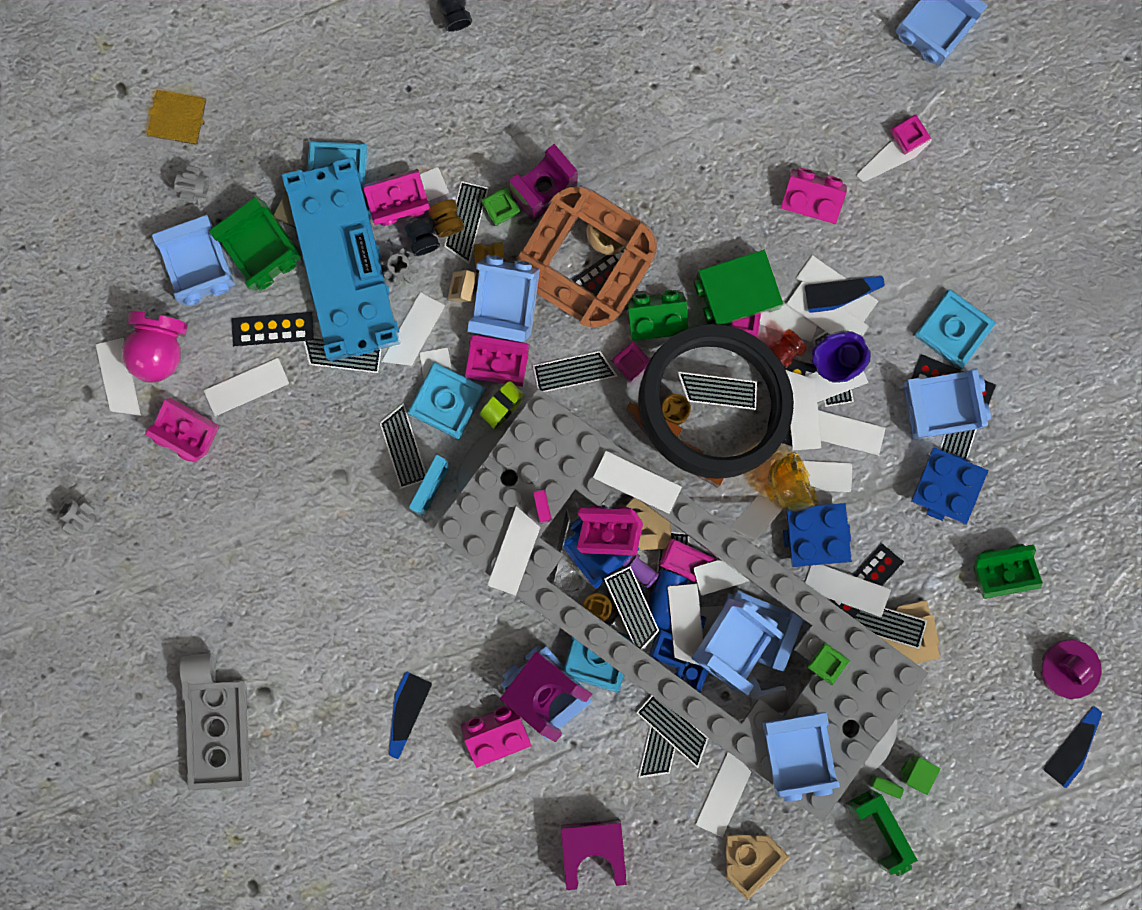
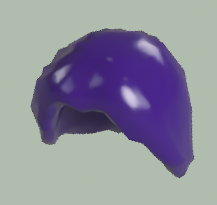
M840 330L826 335L825 339L812 350V363L817 368V373L829 382H847L865 370L870 363L871 351L868 349L862 335L853 331Z

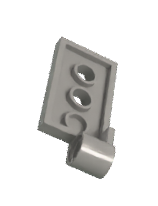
M213 653L182 655L180 659V677L182 681V700H185L188 790L250 786L246 681L216 682V662ZM214 719H219L224 723L225 730L221 736H214L210 732L209 726ZM215 749L222 750L226 755V761L222 766H216L211 762L210 756Z

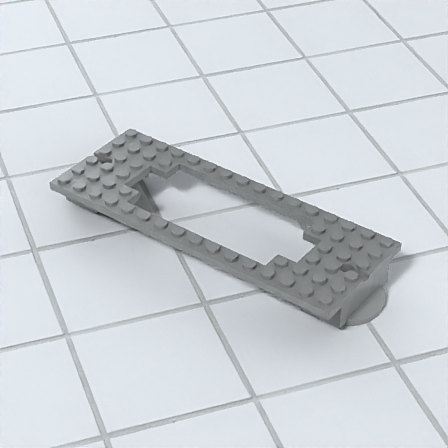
M538 388L508 429L496 430L482 437L467 452L459 468L457 481L459 496L431 533L491 576L517 506L540 527L516 595L771 784H773L762 722L822 711L826 712L829 722L827 731L835 775L840 787L832 789L833 794L816 797L814 792L802 794L803 799L796 801L821 821H824L852 780L860 779L874 772L886 760L896 740L897 717L925 679L928 672L683 493L679 492L670 514L643 502L811 626L795 646L794 651L810 662L821 645L826 642L850 660L833 685H830L813 673L783 716L760 699L755 702L741 723L546 580L564 555L540 537L575 490L596 506H601L613 489V487L593 478L605 451L647 471L654 472ZM507 474H514L518 477V480L513 486H505L502 484L503 477ZM544 490L546 491L552 520L540 524L533 492ZM849 720L851 722V729L847 734H844L842 726Z

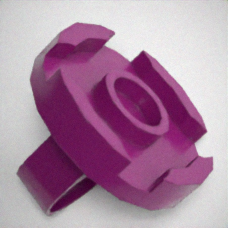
M1077 640L1059 641L1051 645L1043 654L1041 678L1045 686L1055 695L1067 699L1083 698L1092 693L1098 686L1102 675L1101 661L1095 650L1086 643Z

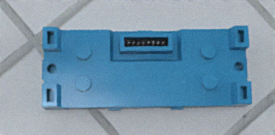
M353 157L333 162L334 165L312 169L307 172L298 170L282 174L298 234L299 247L302 251L312 291V301L315 304L322 332L326 358L330 362L400 345L399 328L397 321L394 319L389 299L390 291L389 287L386 286L380 262L382 258L379 246H376L370 222L372 218L370 210L368 211L362 189L363 181L361 173H358Z

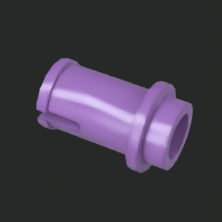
M639 554L631 556L621 567L626 569L631 566L635 578L643 583L645 587L649 588L657 579L659 573L640 560Z

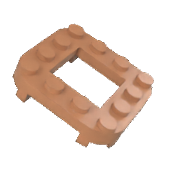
M569 187L558 192L551 199L550 206L525 248L519 253L517 261H527L532 263V267L540 268L537 288L539 296L579 320L580 324L588 327H600L613 322L621 315L656 257L658 241L654 232L646 223L597 192L586 187ZM578 217L626 248L598 295L593 294L549 266Z

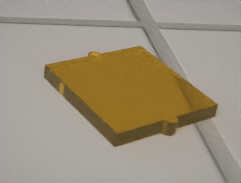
M156 90L153 108L149 110L151 118L147 136L197 145L201 125L205 124L203 115L207 101L206 98Z

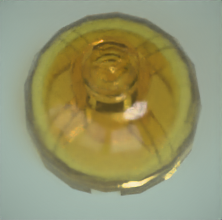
M795 451L782 456L771 465L768 472L769 484L765 485V491L771 502L776 500L781 508L787 511L798 512L818 505V498L814 486L811 487L808 470L800 455L795 453Z

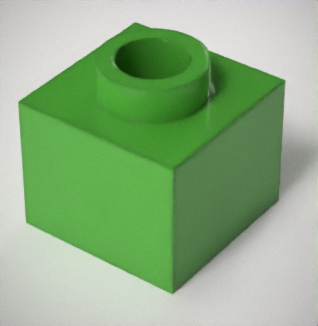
M913 755L912 759L908 758L900 771V774L903 775L901 782L928 795L941 768Z

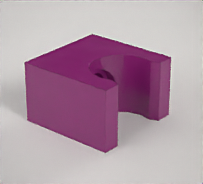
M553 144L545 151V157L532 171L523 177L516 174L509 180L510 194L534 222L547 211L551 204V199L558 192L569 187H577L578 171L559 148ZM540 182H548L552 188L548 192L543 193L538 191L536 186Z
M536 651L501 696L500 700L539 734L557 742L562 732L552 724L549 718V707L552 701L558 695L568 693L580 701L587 702L592 693L556 663Z
M620 819L561 825L566 890H577L579 884L577 869L585 858L593 855L602 856L613 866V880L616 886L627 885Z

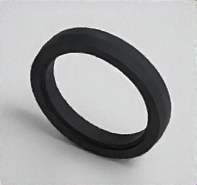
M718 324L700 325L681 331L670 338L649 360L639 388L638 403L641 421L654 447L676 467L705 478L735 477L759 467L778 450L792 422L794 409L793 391L783 364L761 340L731 326ZM700 347H717L742 356L757 369L767 385L772 409L768 430L756 447L736 456H710L690 448L672 432L661 410L659 392L661 379L666 367L680 354Z

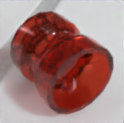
M789 328L781 335V339L778 342H772L768 346L778 357L785 369L792 364V359L795 356H801L807 351V347L802 339Z

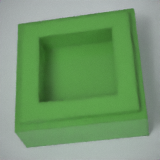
M507 187L481 200L495 227L520 214V210Z
M824 642L806 667L827 683L833 685L850 660Z
M871 775L868 785L872 788L901 800L904 792L903 787L876 775Z

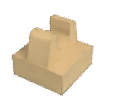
M468 270L453 272L447 300L456 303L476 302V296L472 292L473 287L478 286L477 273Z

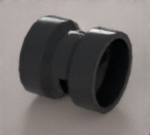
M465 0L437 1L439 12L445 17L443 24L446 31L455 32L471 25L472 18L470 12L465 10Z
M430 218L413 221L403 228L406 237L411 239V250L414 256L426 255L440 247L438 238L432 233L433 225Z

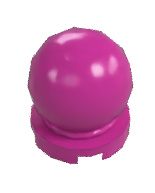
M130 311L127 323L134 326L135 330L126 337L122 346V361L131 375L143 382L156 383L165 380L176 372L181 361V347L176 338L186 336L188 324L163 315H159V319L154 320L144 317L145 312Z

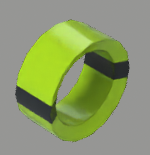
M509 381L489 400L479 415L496 429L516 410L526 395Z

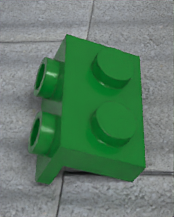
M666 290L659 295L651 296L647 293H639L633 295L627 304L631 341L675 336L681 331L689 329L687 301L683 292Z
M1017 544L1009 549L1000 551L990 549L976 556L973 569L983 599L1041 589L1043 582L1034 559L1036 552L1034 544L1026 546L1024 544Z

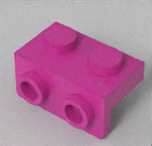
M791 169L781 209L836 224L847 193V185L843 184V180L834 176H826V178L816 176L815 172L810 169Z
M418 169L363 184L374 225H391L398 218L405 216L410 218L423 215L425 210L430 209Z
M482 334L478 336L471 335L465 377L502 384L511 381L515 386L523 387L529 355V344L508 339H495V337Z
M169 397L164 400L154 425L147 428L145 435L152 438L153 442L157 445L168 447L175 451L183 460L197 462L207 455L220 425Z
M598 506L579 508L578 515L583 520L577 549L581 553L637 555L643 522L633 509L623 506L617 509H605Z
M501 706L491 713L481 717H473L466 723L461 724L464 741L476 768L532 746L520 716L508 706Z

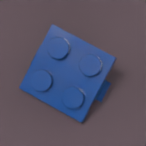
M934 447L931 450L911 502L928 508L926 514L943 521L944 517L954 519V521L967 525L989 470L970 463L963 457L953 453H946Z
M846 503L786 508L788 529L783 530L784 548L790 547L792 567L852 562L850 524L847 521Z
M579 517L570 525L571 530L576 533L572 537L569 536L565 539L563 548L591 585L598 588L605 581V578L611 576L633 555L581 553L577 549L583 520Z

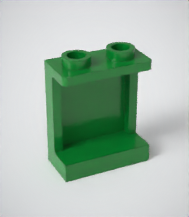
M257 197L251 199L209 230L213 238L223 244L247 280L245 285L252 290L257 291L259 289V291L268 288L274 283L273 278L280 273L286 274L297 266L296 262L302 258L266 202Z
M765 249L699 270L696 276L697 280L694 281L698 297L703 296L706 307L703 308V313L707 324L726 325L766 311L770 313L779 310L784 304Z
M870 789L845 803L850 813L860 820L872 815L891 849V854L879 860V866L890 875L896 874V876L910 871L913 868L911 864L918 860L882 794Z

